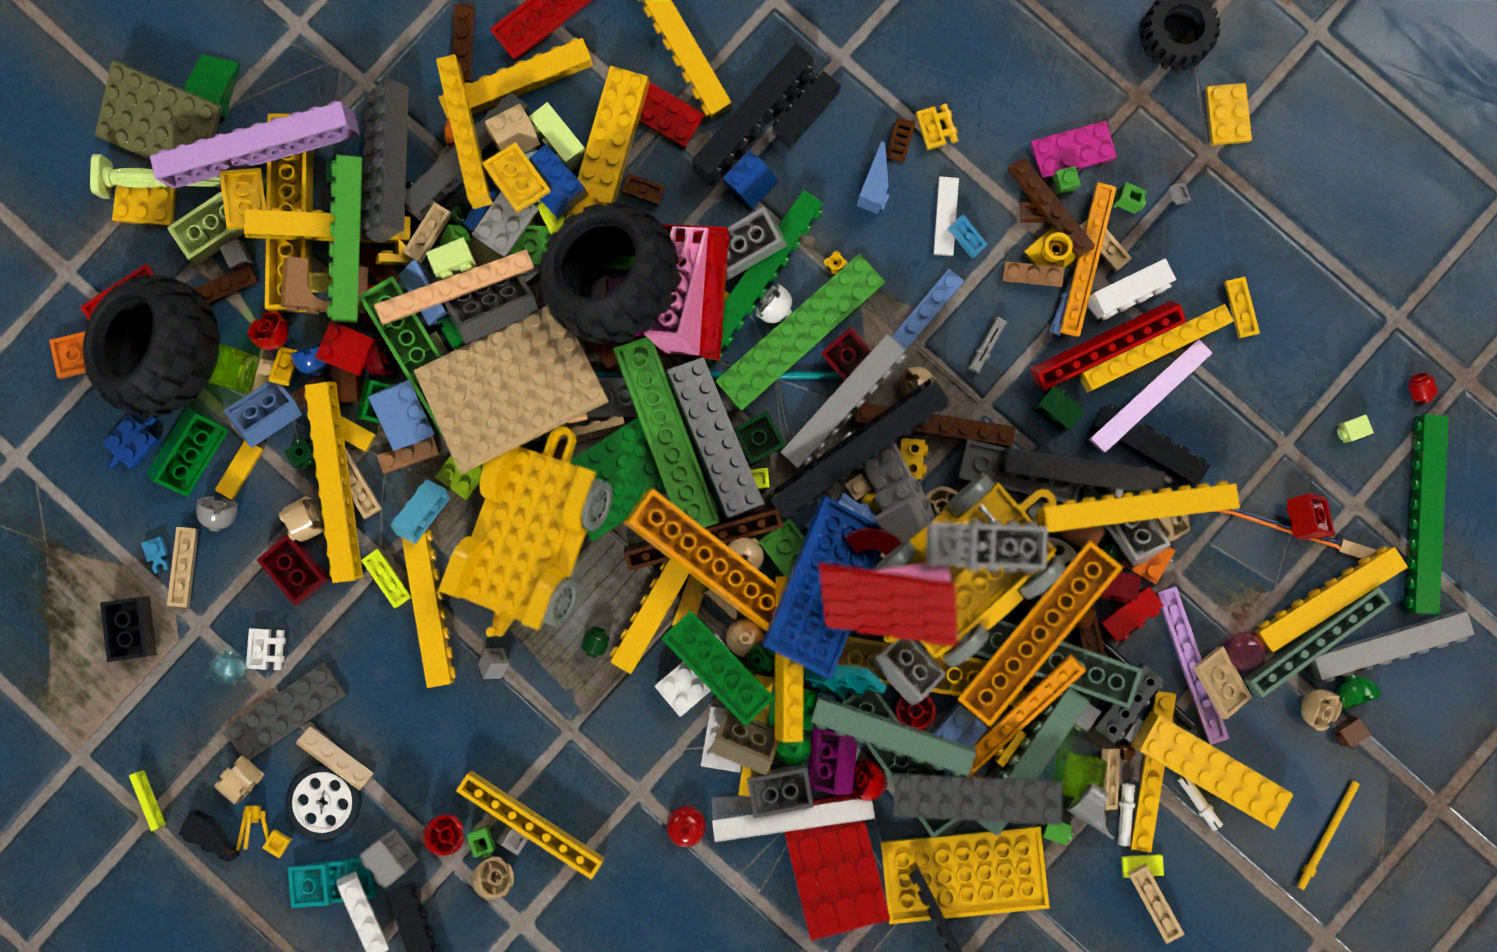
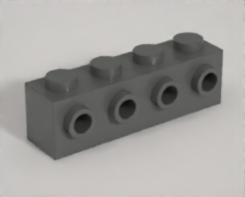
M1143 663L1137 666L1143 672L1130 709L1109 702L1092 725L1113 743L1124 737L1125 729L1128 725L1135 723L1139 711L1145 709L1151 701L1150 697L1154 693H1158L1163 687L1162 682L1164 679Z

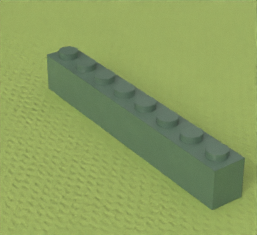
M1380 587L1374 588L1313 627L1245 677L1243 681L1254 696L1265 697L1389 606L1391 602Z
M824 696L818 698L811 720L820 729L826 730L830 728L835 730L834 733L846 736L847 734L853 736V739L858 742H871L878 749H891L898 756L908 755L912 757V760L919 763L926 761L931 763L932 767L943 770L946 768L952 770V774L960 777L964 775L969 776L976 754V748Z

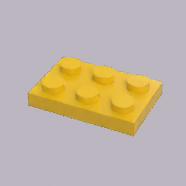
M1246 83L1207 86L1205 88L1211 146L1250 142L1252 135Z
M516 142L482 163L486 172L517 214L550 193L549 187Z
M261 168L219 171L227 230L244 228V209L249 210L250 207H260L262 210H267Z
M116 185L112 220L124 223L170 226L174 223L177 188L173 189L170 186L167 188H132Z

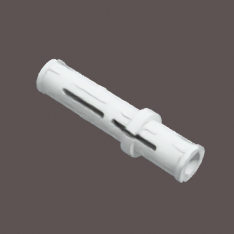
M1181 776L1178 777L1177 781L1198 808L1199 815L1204 817L1211 830H1217L1213 821L1216 822L1219 828L1222 827L1223 823L1213 811L1214 807L1208 804L1197 786L1187 779V782H1185Z
M1122 783L1117 844L1122 846H1130L1133 808H1135L1134 784Z

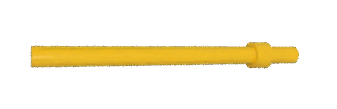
M1352 780L1308 865L1305 864L1302 870L1303 874L1296 885L1300 889L1304 890L1311 876L1314 877L1317 871L1316 867L1358 790L1359 783Z

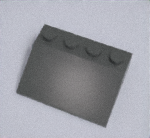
M520 275L443 303L465 344L523 320L538 311L534 294Z

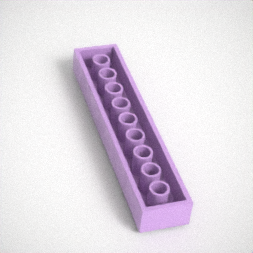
M332 101L327 106L311 107L309 111L302 113L294 112L285 118H273L271 122L264 124L255 123L252 127L246 129L238 128L234 129L232 133L216 134L214 138L207 140L199 139L190 145H178L176 149L160 150L157 154L151 155L150 159L155 179L175 189L220 176L219 171L246 169L359 137L360 133L355 113L342 102Z

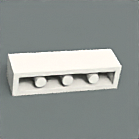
M355 871L338 879V889L366 952L388 951L387 940L357 872Z

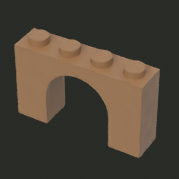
M286 257L283 261L281 307H286L287 311L299 312V309L307 310L309 314L327 312L328 316V303H332V301L318 299L311 293L308 287V259ZM359 266L358 296L367 291L368 267ZM359 297L357 319L366 314V309Z

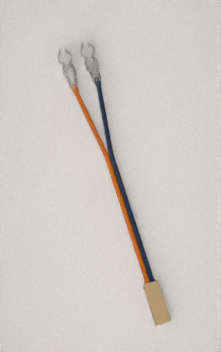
M1165 475L1164 483L1180 487L1187 486L1177 481V479ZM1234 508L1216 511L1238 516L1292 534L1291 525L1245 510ZM1329 537L1309 539L1337 548L1338 552L1359 559L1366 556L1372 557L1376 554L1374 552L1376 549L1341 539V541Z

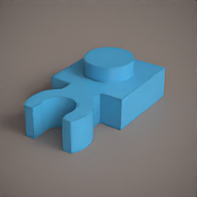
M157 537L141 543L147 562H154L152 570L155 574L161 573L159 569L161 564L165 570H170L169 562L164 559L169 553L163 537Z

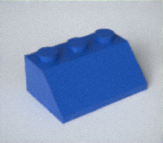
M546 144L530 157L529 161L550 189V193L540 200L560 220L585 198L588 192Z

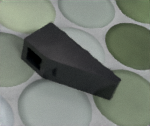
M198 809L189 812L178 833L184 837L183 839L186 842L196 843L201 846L202 850L214 852L224 861H233L240 856L214 817Z

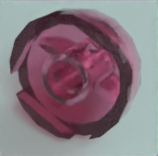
M1238 632L1230 635L1225 641L1224 648L1231 663L1237 670L1252 671L1264 663L1266 647L1257 635L1250 632Z

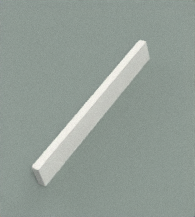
M855 799L815 805L811 808L755 819L753 815L713 820L712 823L714 840L719 842L875 819L872 801Z

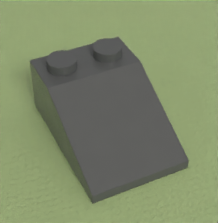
M804 762L795 766L784 765L767 771L766 775L758 774L747 778L754 819L813 807L808 771Z

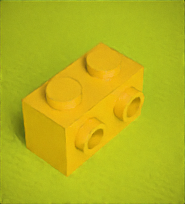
M899 439V450L912 477L916 476L917 480H922V476H926L927 465L923 464L924 456L927 457L928 445H925V440Z

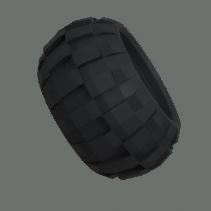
M621 202L606 203L604 206L599 203L583 208L581 213L577 215L572 214L563 221L564 224L557 232H553L547 241L548 249L542 254L539 265L541 282H539L540 291L551 316L569 333L595 343L607 344L612 341L622 343L632 340L635 334L641 330L646 333L656 325L654 321L661 313H667L673 303L672 293L676 292V289L679 287L680 274L676 265L680 263L675 243L672 241L668 231L649 212L638 207L633 208L631 205ZM620 256L635 257L631 271L617 288L603 296L592 298L593 280L606 263Z
M141 275L128 279L120 286L112 288L92 312L83 339L85 372L93 387L100 393L99 396L116 409L138 416L172 414V411L179 410L194 401L212 377L218 361L220 348V331H218L217 318L211 305L203 300L204 297L190 285L164 275Z

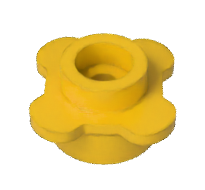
M835 251L833 255L824 260V264L831 269L832 274L836 275L840 269L847 265V261L843 259L840 252Z

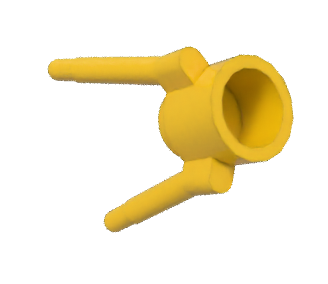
M245 806L236 851L240 850L244 831L243 848H248L251 823H258L260 818L267 841L269 832L265 818L266 811H261V806Z

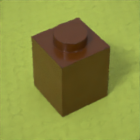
M1350 716L1332 729L1336 734L1334 736L1336 741L1341 746L1353 748L1371 735L1361 719Z

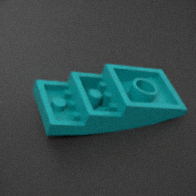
M836 666L831 679L824 678L809 669L803 670V684L808 688L818 690L820 694L844 700L847 693L865 696L867 689L884 693L887 687L867 668Z
M361 857L288 867L291 908L343 903L344 900L338 889L337 880L355 871L359 876L368 899H373L377 897L374 873L363 865Z

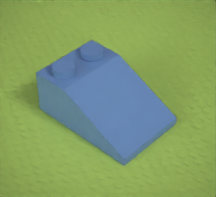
M884 142L880 143L856 205L876 214L879 213L880 209L884 210L890 196L887 193L889 184Z

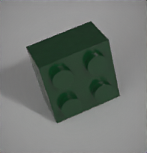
M1053 386L1041 396L1032 409L1060 433H1064L1076 424L1085 411L1082 409L1081 403L1075 399L1072 401L1066 396L1067 392L1063 388Z
M768 411L733 428L750 465L786 447Z

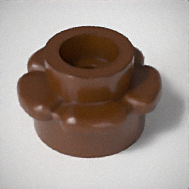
M1129 742L1119 744L1120 758L1131 761L1135 756V749L1131 747Z

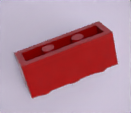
M1143 586L1139 590L1137 600L1131 599L1130 603L1123 602L1098 621V623L1112 641L1123 642L1130 636L1129 633L1133 629L1138 630L1143 627L1146 619L1157 616L1164 604L1149 586Z

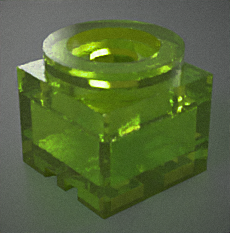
M220 344L218 361L208 383L241 393H248L254 384L259 365L258 356Z
M1059 749L1054 780L1062 782V794L1080 798L1090 783H1094L1103 789L1108 761L1099 756L1084 755L1079 752L1073 753L1072 751Z

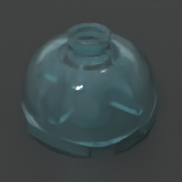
M224 651V654H218L209 661L205 671V679L208 680L210 676L213 678L212 682L236 685V681H242L241 684H244L247 681L248 675L246 662L240 656H236V652Z

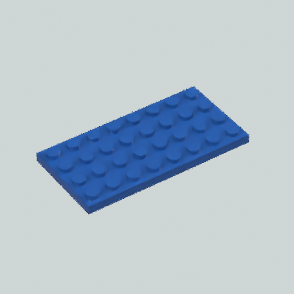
M822 496L761 645L824 678L831 679L850 630L834 629L825 625L819 563L872 570L876 566L881 552L867 549L857 553L845 539V535L861 528H883L828 496Z

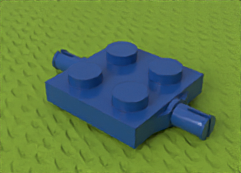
M128 414L103 442L113 455L106 463V466L113 470L121 461L129 469L134 470L160 441L150 429L158 419L155 416H149L143 423L134 415Z

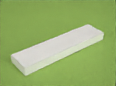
M939 177L933 255L953 256L955 237L947 228L956 220L959 178Z

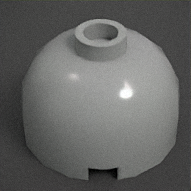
M214 496L198 499L196 516L199 522L209 528V530L221 531V529L229 527L235 521L238 514V503L224 497H221L222 501L214 500Z

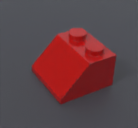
M330 321L315 358L360 376L368 351L375 339Z
M1308 493L1286 500L1288 505L1286 510L1292 523L1291 532L1295 538L1305 540L1335 536L1327 497Z

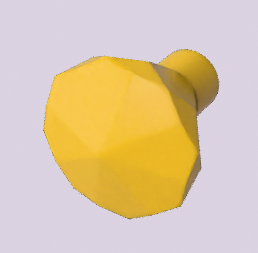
M875 491L867 493L860 500L861 503L870 505L874 514L880 511L876 506L874 496L877 494Z

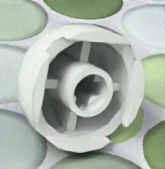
M777 283V288L772 286L763 299L760 300L762 304L760 309L756 307L755 315L767 323L780 322L792 313V310H790L792 297L783 286Z

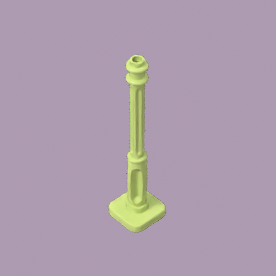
M93 154L91 157L90 189L93 194L102 199H110L112 197L115 185L132 188L168 187V185L155 179L152 169H114L112 162L103 155ZM262 173L263 188L265 192L267 189V177L265 174ZM220 176L186 186L221 187Z

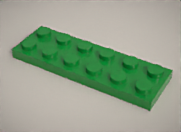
M691 610L661 638L745 726L775 699Z

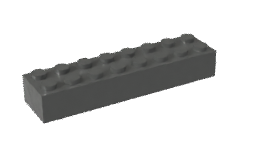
M389 78L369 91L365 98L367 108L365 113L366 129L364 131L365 147L363 150L364 166L362 169L364 179L362 184L363 201L361 203L362 220L360 228L361 237L379 243H384L404 231L409 86Z
M895 773L893 816L1061 825L1062 782L1059 780Z

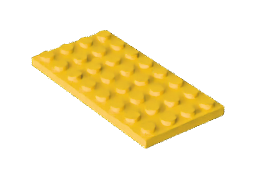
M1040 826L1003 829L999 836H996L991 831L940 835L934 838L930 836L880 841L886 902L891 918L889 924L931 920L926 910L929 908L927 902L922 903L917 893L920 889L917 884H912L908 875L911 873L909 865L915 862L945 919L1050 908Z

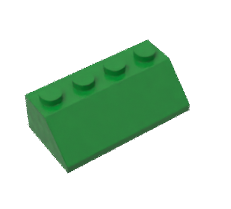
M187 407L149 467L146 475L153 482L188 497L229 432V429L208 416Z

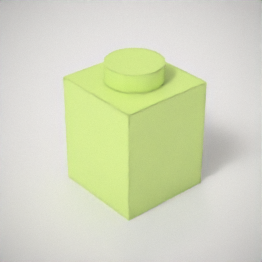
M1367 415L1358 416L1337 424V434L1344 443L1352 442L1374 433Z

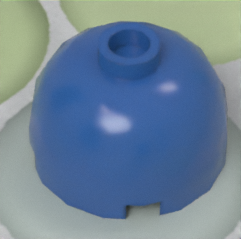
M320 344L290 354L295 367L300 372L305 374L312 373L313 377L325 373L324 369L329 367L330 364L315 358Z

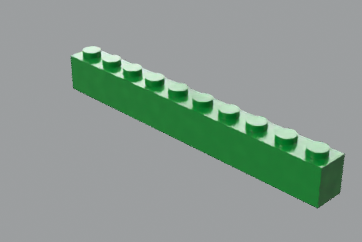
M802 191L778 226L788 246L748 268L725 301L721 351L725 346L729 347L734 340L733 334L735 331H740L746 323L744 318L747 314L751 315L757 307L755 305L756 301L759 298L763 299L768 291L766 287L770 282H775L779 276L777 271L780 267L787 265L790 260L788 256L791 251L795 252L801 244L799 240L803 234L807 236L813 227L810 224L814 219L818 220L824 211L822 209L823 202L807 191ZM705 359L711 366L714 362H719V360Z
M1423 414L1416 416L1413 423L1415 439L1412 443L1414 458L1411 463L1413 478L1410 483L1412 498L1410 499L1411 518L1409 519L1410 537L1408 539L1410 550L1407 559L1409 570L1406 579L1408 591L1405 598L1407 612L1440 615L1449 416Z

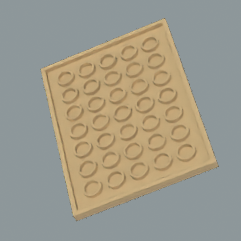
M547 306L523 320L485 335L414 370L461 474L609 402L577 337L565 330L551 316Z

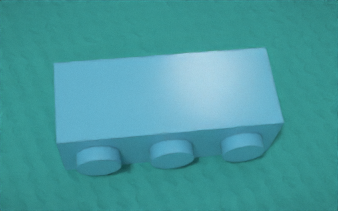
M426 479L418 487L414 496L406 502L399 515L393 519L391 527L396 535L416 544L450 500L446 489Z

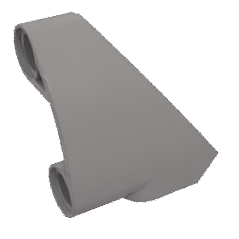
M1090 783L1081 797L1072 794L1066 802L1065 809L1112 840L1114 839L1108 832L1105 824V806L1107 804L1105 801L1108 797V792L1094 783Z

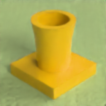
M1053 227L1023 252L1032 264L1066 267L1077 258L1072 252L1073 245L1071 239L1064 233L1056 232Z

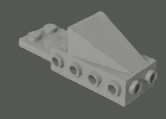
M897 444L890 448L886 446L881 450V454L873 460L869 458L864 462L863 468L877 494L874 496L876 506L882 511V513L874 516V518L884 530L891 532L904 543L928 525V522L930 523L936 518L916 476L912 477Z
M970 520L969 524L928 522L926 565L968 567V571H980L981 567H986V571L999 572V568H1005L1006 572H1017V568H1023V572H1035V569H1046L1048 527H1038L1037 522H1025L1024 526H1019V522L1006 521V525H1001V521L989 520L988 525L982 524V520Z

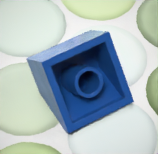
M751 150L723 178L724 185L751 210L778 183V180L766 164Z

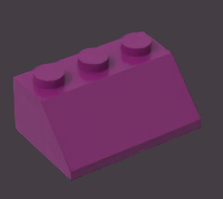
M813 727L808 770L810 788L835 795L852 794L858 741L854 740L853 736L847 734L846 736L834 733L835 730L833 729L825 730Z

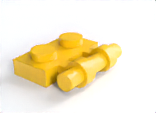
M947 104L940 106L941 113H937L935 106L916 112L917 121L927 150L946 145L945 137H950L951 143L959 141L957 127H954L952 121V111L949 110ZM941 120H944L947 129L942 130Z

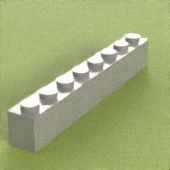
M890 333L887 334L786 445L781 453L797 468L802 465L806 467L813 459L811 455L814 451L819 452L826 445L824 440L828 436L832 438L839 431L837 426L841 422L845 424L851 418L852 414L850 412L855 407L859 409L866 401L864 399L868 392L872 394L880 386L877 382L882 377L886 379L893 372L891 367L895 363L899 365L905 359L906 355L904 353L907 349Z
M1455 611L1329 649L1312 661L1310 667L1314 679L1330 682L1335 680V676H1350L1354 674L1355 670H1370L1373 668L1372 665L1390 664L1392 659L1395 658L1399 660L1411 657L1412 653H1427L1430 651L1429 648L1435 646L1436 648H1443L1449 646L1448 642L1452 641L1463 642L1468 640V636L1475 634L1468 612Z

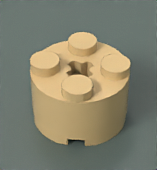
M308 496L289 504L279 512V517L286 524L288 536L292 541L297 539L300 542H305L324 532V519L321 516V510L317 504L312 505L309 502L312 499Z
M243 755L237 759L232 769L227 768L221 774V779L214 786L234 805L241 802L252 791L255 783L258 784L264 776V773Z

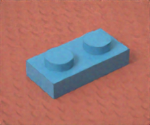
M964 214L959 216L947 228L971 258L976 257L988 245Z

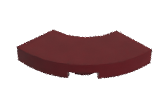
M861 528L845 535V539L857 553L867 549H874L887 556L902 544L898 537L884 529Z

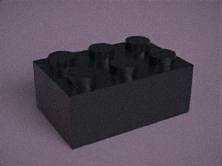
M150 596L100 602L107 662L157 655Z

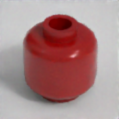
M1419 373L1412 376L1407 384L1411 398L1414 401L1428 403L1438 394V387L1434 377L1427 375V373Z

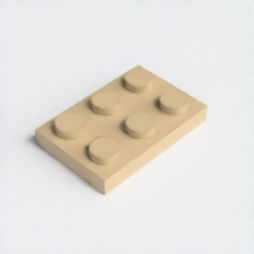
M1223 646L1214 649L1193 667L1222 719H1228L1252 698Z

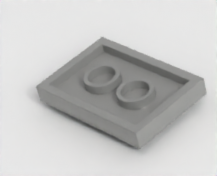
M500 192L471 235L501 256L506 257L539 208L532 204L517 214L502 192Z

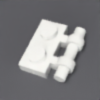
M250 628L246 669L266 670L269 667V662H274L273 670H282V662L285 660V656H283V646L286 644V638H284L285 630H276V638L271 637V629ZM270 644H275V655H269Z

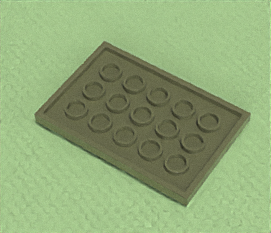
M111 61L95 136L150 159L151 155L157 154L160 150L176 149L178 145H190L199 139L207 140L214 138L223 106L123 63Z

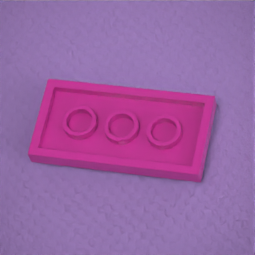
M1106 121L1033 140L1030 143L1037 169L1042 179L1050 178L1056 171L1075 166L1076 170L1117 158Z

